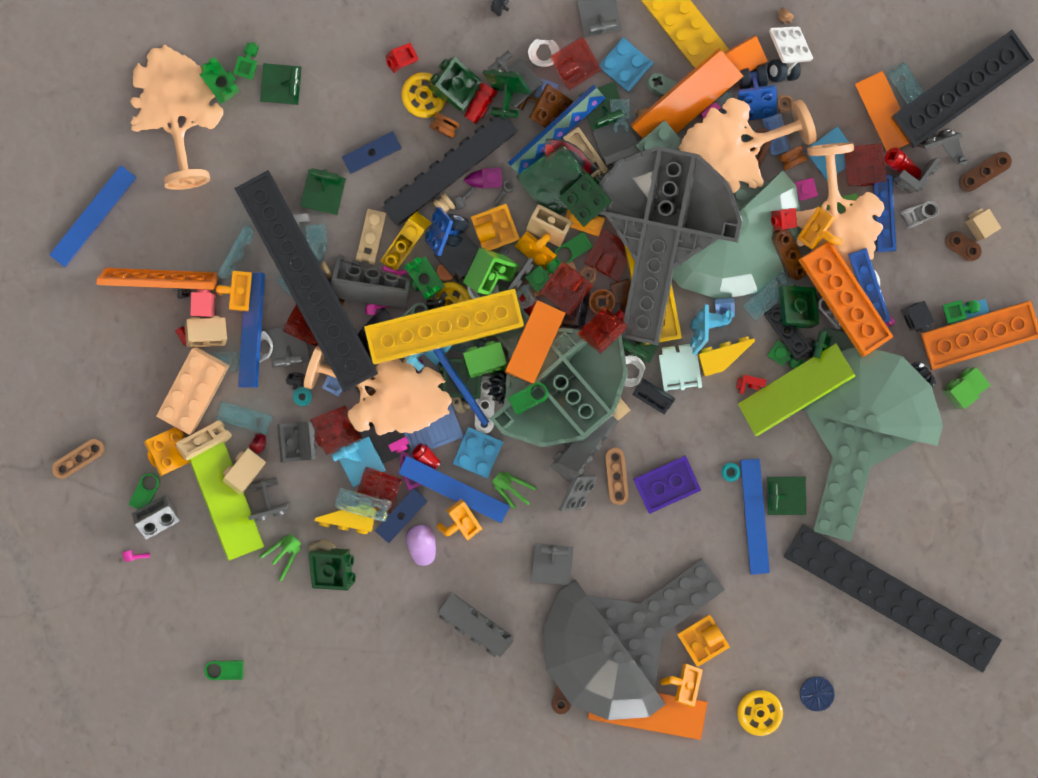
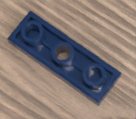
M392 131L342 156V159L350 174H353L402 148ZM370 150H375L374 156H369Z
M413 488L375 531L386 542L390 543L428 500ZM399 512H403L405 514L404 519H400L398 517Z

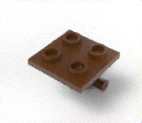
M546 83L538 99L528 96L516 108L523 111L527 101L535 103L528 118L546 128L572 104L573 100Z

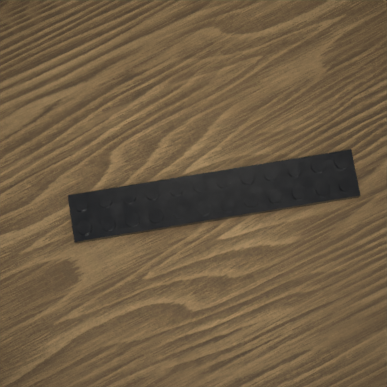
M269 170L235 187V191L343 391L346 392L378 375L373 362Z
M804 524L800 527L784 555V558L982 673L1002 639Z

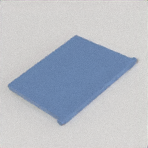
M451 404L448 407L450 413L430 423V426L413 433L404 432L410 442L411 455L414 448L420 443L427 444L430 449H434L457 439H463L462 430Z

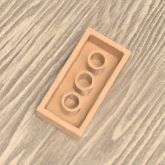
M198 347L191 349L156 417L189 435L194 433L230 365Z

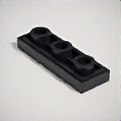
M780 303L764 313L765 318L796 361L812 351V348L798 328H795L794 325H782ZM789 329L791 333L786 334L784 331Z

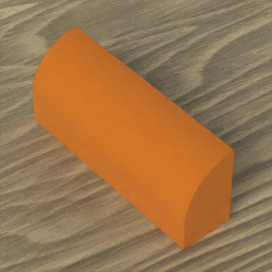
M756 35L724 52L739 71L746 68L752 71L758 65L768 62Z
M881 71L856 83L855 86L886 152L894 147L900 149L908 145L909 142L891 118L901 109L884 72Z
M537 300L505 373L534 384L566 313Z

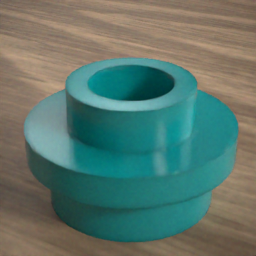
M300 387L294 391L293 400L298 406H307L312 401V393L309 389ZM301 393L306 395V399L303 401L299 399Z
M726 463L721 469V475L726 481L733 482L739 478L740 468L735 463ZM730 468L734 470V474L731 476L727 474V470Z

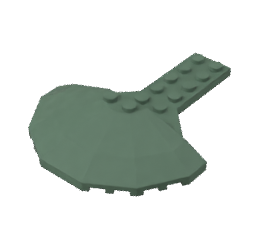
M664 120L637 143L636 147L640 152L655 146L679 150L678 147L682 140ZM783 170L767 183L763 182L762 187H757L756 189L749 187L748 183L739 181L740 188L733 193L743 220L739 243L719 239L675 268L672 279L679 287L715 299H725L759 293L785 270L772 243V235L775 231L771 224L772 211L796 208V211L800 212L797 187ZM799 226L786 229L791 232L795 243L802 230Z
M497 281L496 284L498 285V288H499V289H498V293H499V292H503V291H507V290L501 285V283H500L499 281ZM477 292V294H478L480 297L487 296V295H485V294H482V293H478V292ZM520 305L524 327L495 334V337L508 350L509 361L529 319L528 314ZM608 318L604 319L593 330L559 328L534 382L542 383L548 389L547 399L517 415L508 397L532 384L507 374L504 406L489 419L503 435L539 447L583 441L616 412L628 375L620 331ZM542 386L534 387L531 392L532 397L538 400L542 399L545 395V388Z
M855 347L841 351L855 377L801 409L808 414L833 457L814 531L850 542L871 467L917 441L938 446L943 428V422L932 386L903 356L875 349L868 355L861 357Z

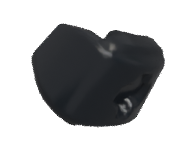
M494 0L491 5V11L497 16H501L503 10L508 12L510 8L506 6L509 0Z
M173 288V291H178L177 298L182 299L189 297L191 289Z
M433 295V299L426 301L428 310L444 307L445 298L437 299V296Z
M298 372L289 373L286 383L293 385V390H296L297 386L304 387L305 375Z

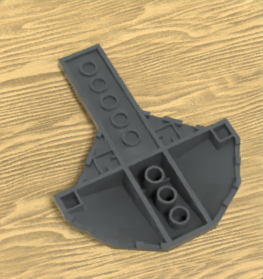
M655 146L633 156L618 160L598 185L603 186L602 190L612 200L599 214L605 215L609 222L612 223L620 239L635 260L621 330L622 338L659 345L674 269L719 239L739 243L743 220L730 183L700 154Z
M700 559L641 603L586 595L575 579L558 591L543 627L546 671L571 705L607 720L649 717L666 705L655 690L663 635L725 589L703 559Z

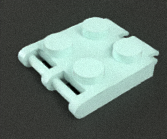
M690 344L678 345L679 352H676L675 346L661 348L662 355L658 356L663 390L666 393L668 390H685V388L696 386L702 388L698 354H692L693 347H690ZM697 381V383L684 384V382ZM680 383V385L667 387L669 384Z

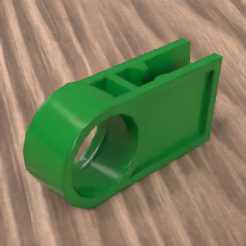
M584 231L561 245V247H558L555 251L557 255L560 248L569 249L571 252L570 260L562 262L558 260L557 256L555 260L565 265L593 248Z
M536 382L508 397L515 413L519 415L544 402L548 397V389L544 384ZM542 386L545 388V395L542 399L538 400L532 397L531 392L534 387Z
M153 473L143 475L128 505L139 510L150 504L160 486L159 477ZM146 476H153L156 479L157 484L154 489L148 490L144 487L143 480Z
M213 660L206 664L204 674L210 680H243L244 663L243 660ZM215 663L220 666L221 674L218 677H212L208 674L207 668L210 664Z

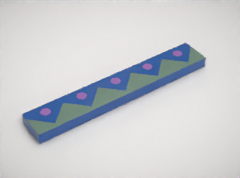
M593 84L508 162L509 165L521 176L545 154L546 139H562L606 98Z

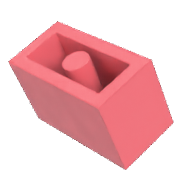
M197 289V292H191L190 316H215L216 295L207 289Z

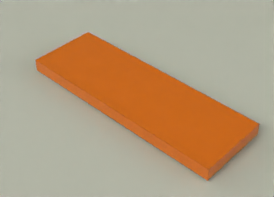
M718 48L630 125L644 138L665 120L677 134L739 81L743 75L721 49Z
M827 241L798 260L861 357L868 355L894 337L832 243Z
M105 267L97 277V285L213 290L219 280V273Z
M1029 300L921 333L920 336L930 369L935 370L1037 339L1038 321L1032 302Z
M657 692L666 705L649 717L607 720L589 712L588 719L701 740L708 702L696 699L695 707H689L675 702V695Z

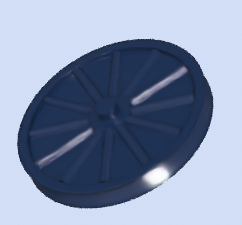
M811 677L801 686L800 699L809 710L817 712L826 710L834 701V688L825 678Z

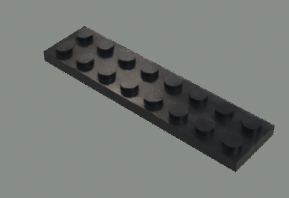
M1012 29L899 110L891 118L912 148H914L1024 69L1034 59Z

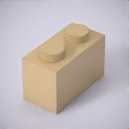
M538 204L529 220L526 231L540 238L545 233H549L551 238L548 242L561 247L573 221Z
M981 208L968 215L969 219L965 221L976 241L985 239L1001 229L990 209L983 211Z
M213 316L203 319L200 317L186 319V347L225 346L227 342L225 318Z
M249 448L245 452L241 451L235 458L237 461L233 467L229 465L223 473L225 476L223 482L239 495L245 491L266 464L263 459Z

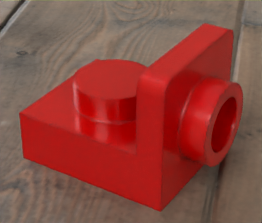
M411 43L395 48L385 56L386 63L393 73L419 60Z
M796 208L772 211L771 224L773 229L786 230L798 227Z
M742 374L741 378L738 377L736 389H739L738 393L744 394L745 385L748 383V388L759 390L760 386L765 387L766 380Z

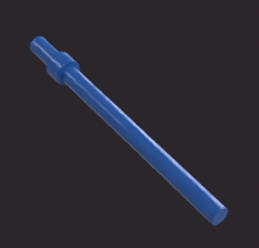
M441 348L433 350L481 424L484 426L489 423V420Z

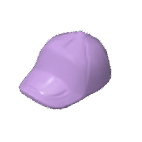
M424 524L411 527L406 534V544L416 564L421 566L429 565L434 561L436 555L435 534L429 526Z

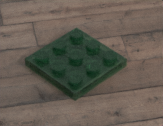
M563 143L518 174L517 179L537 204L560 215L568 210V208L559 197L576 183L586 171Z

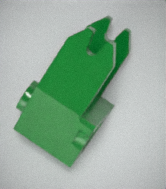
M215 57L209 59L208 63H204L201 66L203 72L199 75L220 104L240 92L234 83L236 80L230 70L226 72ZM221 78L227 80V84L224 87H218V81Z
M425 256L421 259L417 257L404 266L413 279L410 283L416 292L418 290L421 291L426 300L445 287ZM423 274L430 277V281L425 285L419 282V278Z

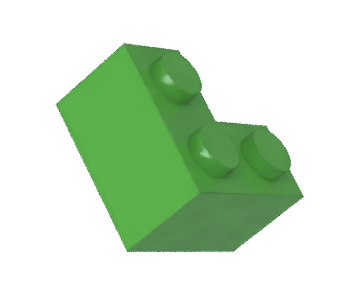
M479 248L463 283L478 293L491 295L498 279L512 282L520 265L505 255Z
M491 341L486 343L485 347H471L466 350L467 352L463 353L471 378L490 373L491 376L496 372L505 371L507 368V362L500 342Z
M967 367L960 373V378L952 379L945 385L946 389L943 392L956 409H966L980 398V393L991 386L977 367Z

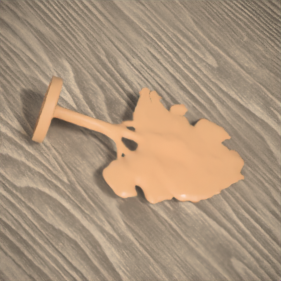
M166 44L162 48H152L146 57L148 60L147 67L137 63L133 70V85L136 88H144V92L140 94L139 98L133 97L130 101L135 108H141L137 117L133 116L130 122L132 124L131 129L139 132L140 130L163 127L166 132L171 133L173 136L179 171L164 177L165 188L184 190L202 186L210 181L209 172L203 169H188L184 133L188 128L197 124L201 127L213 129L223 116V108L218 103L209 106V102L215 95L199 75L202 73L200 65H197L186 55H181L179 52L167 47ZM179 116L186 118L182 128H179L178 125Z
M729 98L723 105V108L727 111L726 114H722L716 108H710L707 116L703 119V123H696L693 128L687 130V134L684 135L682 143L678 148L680 151L700 154L730 183L732 192L735 193L740 188L739 181L748 183L749 187L754 189L763 186L764 179L761 177L758 160L755 158V155L758 154L760 147L764 143L798 131L804 143L810 145L816 142V130L807 106L800 99L794 101L791 105L793 123L765 133H756L747 122L750 111L749 105L744 101ZM742 134H748L753 137V140L742 142L741 136Z
M832 143L808 147L807 154L809 156L825 155L829 193L828 199L822 204L821 208L836 217L827 231L843 240L842 245H833L854 275L848 254L867 248L870 259H873L874 250L876 249L874 241L877 240V236L882 231L883 226L881 223L873 220L872 216L880 217L884 210V204L871 192H866L857 198L856 201L843 199L838 191L835 154L852 152L854 150V143ZM837 202L845 206V213H838ZM816 208L800 212L796 211L797 225L802 230ZM822 237L816 248L826 243L827 240ZM799 240L796 242L800 247L805 245Z
M319 345L316 346L305 375L304 387L308 389H313L320 373L336 378L331 367L323 364L325 356ZM400 359L376 364L375 368L378 375L374 376L375 380L368 379L357 385L360 390V401L348 411L349 420L354 428L360 432L369 430V423L372 422L378 435L393 432L394 430H397L399 433H413L430 426V423L450 413L448 407L452 399L449 393L437 387L439 384L445 383L444 378L440 373L429 367H424L418 374L413 365H409L406 362V359H404L403 363ZM365 385L375 389L374 395L370 396L367 394L364 388Z

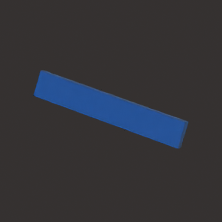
M120 166L49 255L63 267H66L137 177L123 166Z
M262 272L252 273L249 312L243 311L238 387L258 388L265 273Z
M408 456L405 457L398 472L456 502L462 499L469 508L502 523L510 507Z
M760 458L740 460L750 575L770 573Z

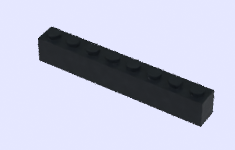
M498 115L489 119L490 123L487 126L481 125L474 131L475 135L473 137L464 138L459 143L460 147L456 150L452 148L444 154L445 158L441 162L437 160L429 166L430 170L428 172L418 174L414 178L415 182L410 186L408 184L404 185L399 189L400 194L395 198L390 196L383 202L385 205L382 208L398 227L416 211L420 210L516 135L518 130L508 117L501 118Z

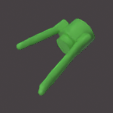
M500 471L492 481L495 485L494 488L503 496L512 509H515V505L503 490L508 489L521 501L529 505V501L510 486L512 481L509 479L532 490H536V487L511 475L508 471L506 473Z
M291 533L288 536L285 535L280 541L260 555L262 559L282 545L283 550L272 561L274 565L286 552L291 553L293 551L279 581H283L296 554L301 549L299 547L301 542Z

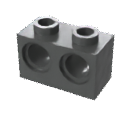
M166 495L132 513L134 524L145 539L156 536L159 532L174 526L180 521L177 510Z

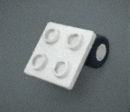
M800 27L771 28L769 33L780 59H773L769 62L767 67L768 77L772 82H782L786 77L788 81L797 80L801 74L799 62H807L813 59Z

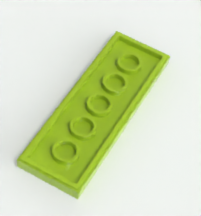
M834 344L821 353L820 359L811 358L738 403V406L754 435L757 437L854 378L855 374L839 346Z
M221 442L189 459L227 561L263 548L264 545L254 519L249 520L248 516L251 514L244 493L239 495L223 482L225 477L223 475L224 471L229 465L233 467L225 443Z

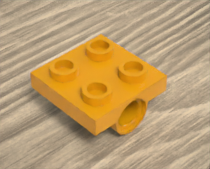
M507 204L471 217L482 249L485 248L492 251L520 240Z
M176 427L144 441L148 450V459L152 466L157 468L160 476L190 463L189 460L186 461L176 448V443L185 438L182 430Z
M710 614L677 633L697 667L730 648Z

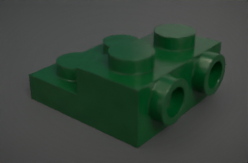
M454 56L448 60L444 59L440 63L439 68L441 70L430 78L429 82L431 85L428 89L442 101L446 99L456 109L462 111L482 83V80Z
M784 285L779 287L782 325H794L795 328H813L819 325L815 287Z
M447 358L473 398L480 399L482 375L471 378L465 359ZM440 362L439 373L443 374L445 383L439 384L438 388L449 393L450 397L464 398Z
M332 548L330 551L311 550L308 553L312 588L348 591L355 583L356 574L352 572L351 567L354 564V556L350 555V549Z

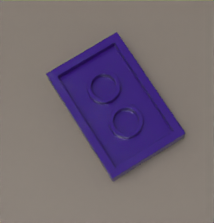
M686 455L633 479L648 514L701 491Z

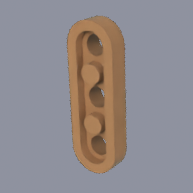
M91 439L53 464V475L59 479L68 478L102 456L105 451L104 443L99 439ZM94 445L98 446L97 452H94L92 450V447ZM78 455L82 457L81 462H77L76 457ZM62 465L66 467L64 473L60 471Z
M611 448L605 455L609 498L612 503L622 505L626 503L629 496L625 456L621 449ZM614 453L618 455L616 461L611 459V455ZM616 472L620 474L618 480L613 478V474ZM616 492L622 493V497L620 499H617L615 497Z

